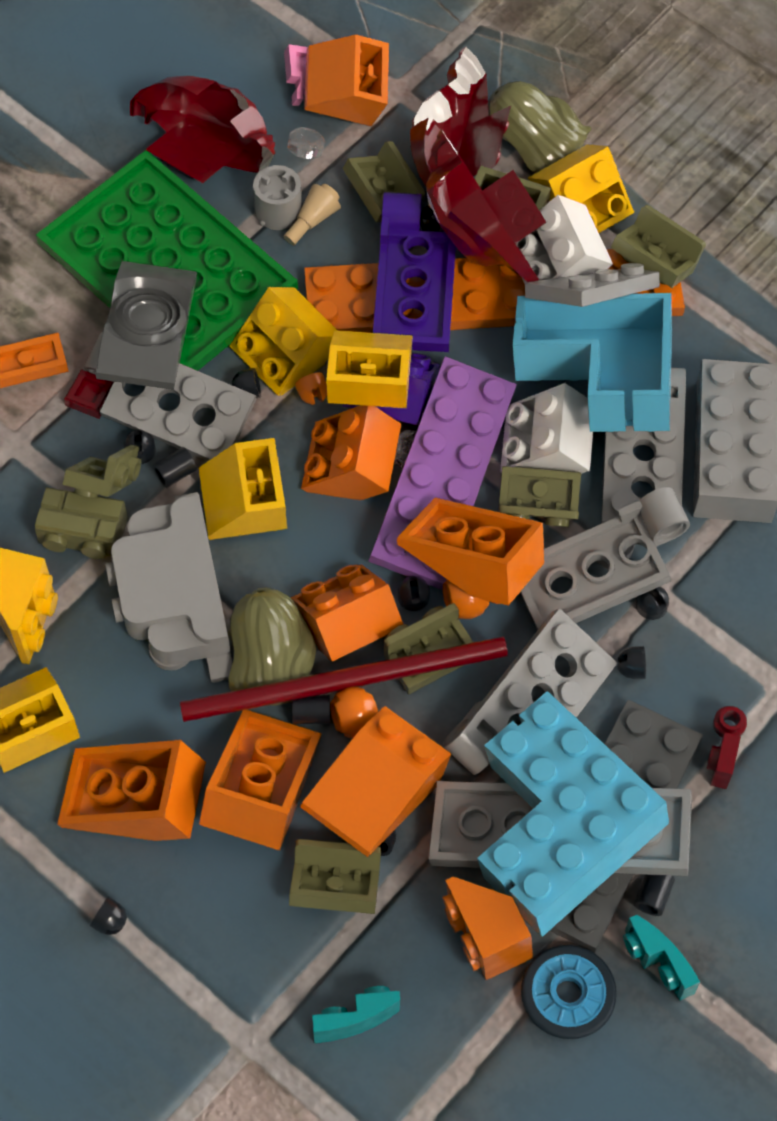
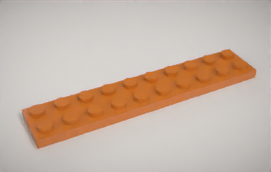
M606 249L613 263L608 269L618 270L621 269L622 264L629 263L615 250ZM455 258L450 330L515 326L517 296H525V284L522 277L507 266L485 267L471 263L467 258ZM379 263L304 268L306 299L338 331L373 333ZM411 277L406 280V283L412 287H420L425 284V281L420 277ZM681 282L673 288L660 283V287L634 293H671L672 316H683L685 305ZM411 308L404 311L403 315L409 319H417L423 313L418 309Z

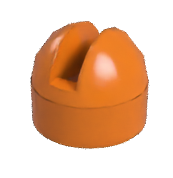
M321 372L306 375L295 383L300 398L307 404L315 405V397H318L321 402L327 397V384Z

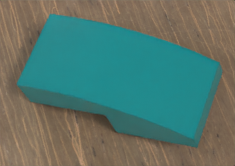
M638 915L630 917L625 928L626 934L623 935V941L630 956L633 959L639 958L644 969L660 962L661 966L658 967L660 978L668 991L674 989L679 1001L694 995L700 980L683 954L651 923Z
M387 986L368 987L364 989V993L355 994V1012H348L345 1007H329L321 1010V1014L312 1015L314 1044L348 1038L372 1029L390 1019L400 1011V991H390V988Z

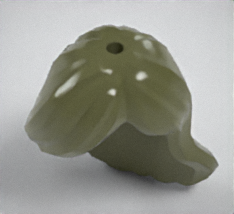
M521 81L506 83L497 88L488 100V116L511 106L508 116L509 126L502 139L506 140L518 151L527 168L533 173L541 171L583 147V143L592 129L590 126L581 124L572 107L564 100L555 96L545 95L544 92L529 83Z
M267 587L258 588L251 594H246L236 603L230 618L231 636L235 652L228 677L229 689L236 691L310 676L316 654L315 639L294 601L283 592ZM291 700V701H286V702H281V703H276V704H271V705H266V706H276V705H281V704H287V703H291L292 700Z

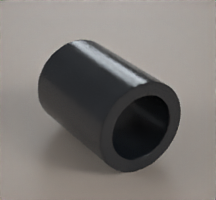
M182 447L153 464V469L163 486L168 488L197 471V466L188 450Z
M315 695L292 700L293 724H330V695Z
M645 874L634 906L646 914L662 916L675 878L672 875Z

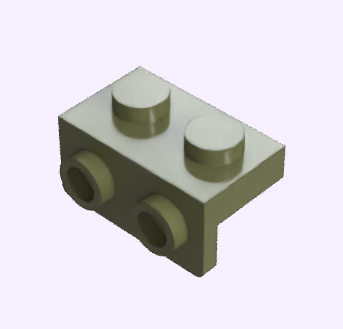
M393 141L384 142L377 156L348 158L342 168L375 222H382L384 192L422 194V199L425 196L424 189Z
M645 205L641 208L635 223L616 235L611 248L621 254L627 262L640 263L644 265V270L659 272L660 283L673 288L694 272L706 247V243L651 206Z
M130 445L109 456L108 461L90 456L65 470L62 485L75 488L74 492L84 497L96 498L98 495L109 497L138 478L141 469V459L137 458L139 447Z
M502 466L498 512L529 520L530 516L545 517V525L569 527V520H578L581 472Z
M452 603L445 608L437 606L429 610L422 620L410 626L404 624L393 629L384 640V657L386 660L473 643L458 619L459 609L455 603ZM462 666L399 678V681L409 695Z
M305 839L296 840L289 906L375 914L381 848L377 847L369 857H366L347 843Z

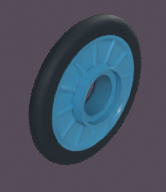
M560 945L541 952L528 965L522 978L521 998L529 1018L542 1031L561 1039H579L597 1032L607 1023L615 1008L617 989L611 970L598 955L583 947ZM564 981L574 982L581 990V997L575 1002H564L557 995V986Z

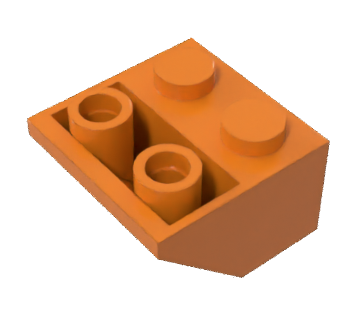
M351 35L309 45L306 50L304 110L372 126L388 104L389 43L360 35Z
M364 405L316 421L311 432L312 439L308 458L304 466L301 489L308 493L354 500H364L388 492L401 423L375 406Z
M362 564L343 567L336 573L337 576L325 582L317 581L310 583L301 589V593L291 597L307 622L318 649L332 662L388 635L396 627L404 625L389 585Z
M456 877L445 880L448 895L442 897L446 907L444 910L453 931L456 933L462 930L464 934L461 936L464 944L462 948L473 972L481 969L485 980H488L533 959L532 936L513 897Z

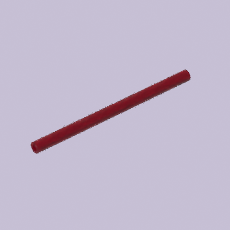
M503 636L181 701L180 707L183 722L340 691L348 687H360L508 656V650Z

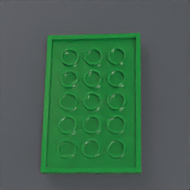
M147 150L36 234L37 243L109 308L111 307L115 279L122 261L196 271L197 280L180 364L197 371L233 342L268 287H295L298 289V280Z

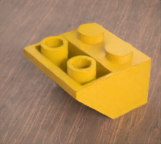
M587 144L528 177L529 181L551 187L549 202L557 195L586 205L598 233L634 213L608 146Z
M268 287L230 347L250 368L256 369L258 376L277 396H282L292 389L299 379L314 373L325 364L329 358V348L334 330H338L295 287Z
M334 330L329 348L326 378L328 403L407 408L413 336Z
M275 438L234 443L198 468L209 540L287 529L286 506Z
M0 548V625L21 663L29 665L33 653L39 652L42 648L45 638L43 626L47 616L51 617L55 612L58 594L54 592L52 586L53 577L49 575L45 558Z
M47 667L0 688V766L3 773L80 738L75 719L57 682Z

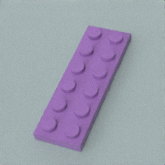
M446 356L444 357L368 562L407 577L420 576L428 585L443 590V583L447 579L397 545V537L435 497L474 506L517 384Z

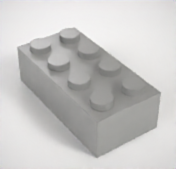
M702 359L696 382L693 517L772 523L777 509V364Z

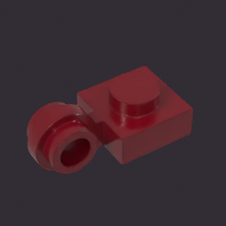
M734 706L722 707L714 716L713 727L715 732L722 737L720 746L712 745L706 769L713 771L710 785L726 790L733 775L740 739L747 727L746 715L742 710ZM725 720H731L736 725L730 726L725 723Z

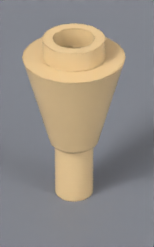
M313 184L297 216L296 222L285 233L284 239L295 246L308 229H312L340 210L341 205L338 202L340 196L327 184H322L321 186Z

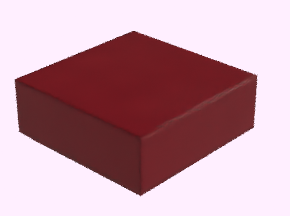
M81 369L64 398L65 406L100 419L102 416L100 410L114 382L96 379L95 374Z

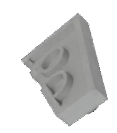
M640 263L622 264L621 269L598 270L590 274L526 282L525 298L584 307L660 287L659 272L644 270V265Z

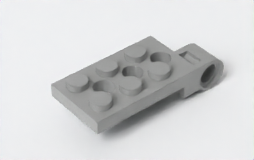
M103 332L100 333L84 366L86 371L95 375ZM179 363L174 390L145 386L144 391L140 395L129 396L124 392L126 383L114 382L100 410V414L133 430L145 431L153 438L178 449L185 447L190 454L209 461L234 443H237L257 399L254 394ZM167 393L177 394L180 397L179 406L172 411L162 410L159 407V401L163 395ZM202 408H210L216 413L215 420L208 426H200L194 421L196 412Z
M671 367L670 431H634L633 426H626V431L605 432L601 524L618 517V509L641 499L633 493L631 488L638 481L647 482L651 485L653 491L663 487L673 488L682 506L686 394L685 368ZM638 445H647L654 451L655 456L649 461H641L634 456L633 449Z
M663 487L646 494L639 501L618 509V517L544 549L543 566L521 590L522 597L537 629L540 628L551 612L560 608L575 623H578L671 582L670 574L657 550V546L681 536L690 527V522L673 488ZM632 545H642L647 549L644 558L638 561L629 560L624 555L626 549ZM595 561H604L610 565L608 573L602 577L591 576L588 573V568ZM559 577H567L573 581L572 588L562 594L552 591L551 584Z
M560 608L551 612L485 698L475 703L464 719L449 733L442 747L449 751L471 774L476 775L489 764L484 745L508 725V720L511 716H516L520 719L519 715L534 703L531 696L534 686L541 687L545 692L548 691L569 712L577 717L617 665V662ZM557 656L564 657L569 663L570 672L567 677H562L555 669Z

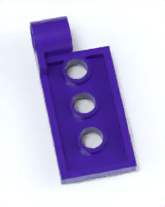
M384 192L373 333L412 335V350L449 352L456 246L445 232L420 231L422 194ZM413 246H422L428 251L423 255L417 256L411 254L408 250ZM411 277H420L425 281V284L420 287H412L406 283V280ZM415 308L420 310L423 315L417 319H409L403 315V312L407 309Z

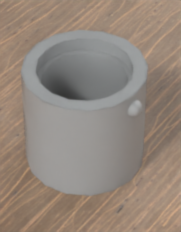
M281 165L269 166L258 172L253 182L254 207L257 220L260 222V225L271 230L291 228L302 208V191L299 175L293 169Z

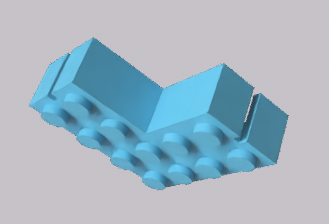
M671 293L630 294L584 307L517 296L516 323L513 335L516 381L589 380L588 411L590 432L626 431V426H633L634 431H670Z
M548 691L519 715L521 721L519 726L512 721L484 745L491 768L533 809L477 858L483 878L497 892L513 897L522 918L541 937L669 824L666 801Z

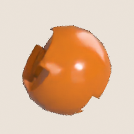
M448 579L443 583L445 605L448 606L455 603L459 609V619L471 620L482 615L489 606L490 601L470 596Z
M361 687L343 689L337 692L334 699L330 702V711L335 728L348 738H354L359 730L378 713L373 695L367 693Z

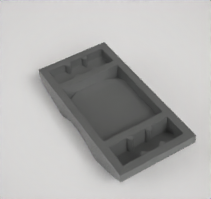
M122 261L114 283L108 319L103 329L96 379L174 390L197 280L196 271Z

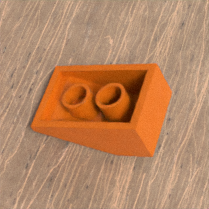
M436 497L397 537V545L470 596L488 600L494 604L509 606L544 564L542 522Z
M384 706L359 730L307 795L300 808L366 857H369L437 787V781H441L451 753Z
M243 710L206 787L199 825L280 851L292 822L322 733L249 710Z
M182 740L75 748L57 825L66 829L152 841L190 839L206 761Z

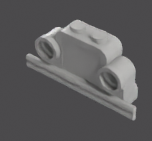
M198 492L174 496L175 501L173 504L137 511L128 522L129 536L122 537L113 544L111 549L113 562L105 563L109 586H117L119 597L112 599L116 623L124 621L128 634L134 639H149L148 648L151 660L159 668L178 670L186 666L190 661L206 658L211 682L216 683L228 680L233 663Z

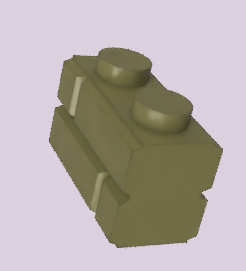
M47 487L35 522L38 542L46 549L54 552H64L68 548L79 550L82 554L92 559H103L105 555L112 556V546L123 536L127 522L125 502L99 496L96 498L84 497L75 492Z

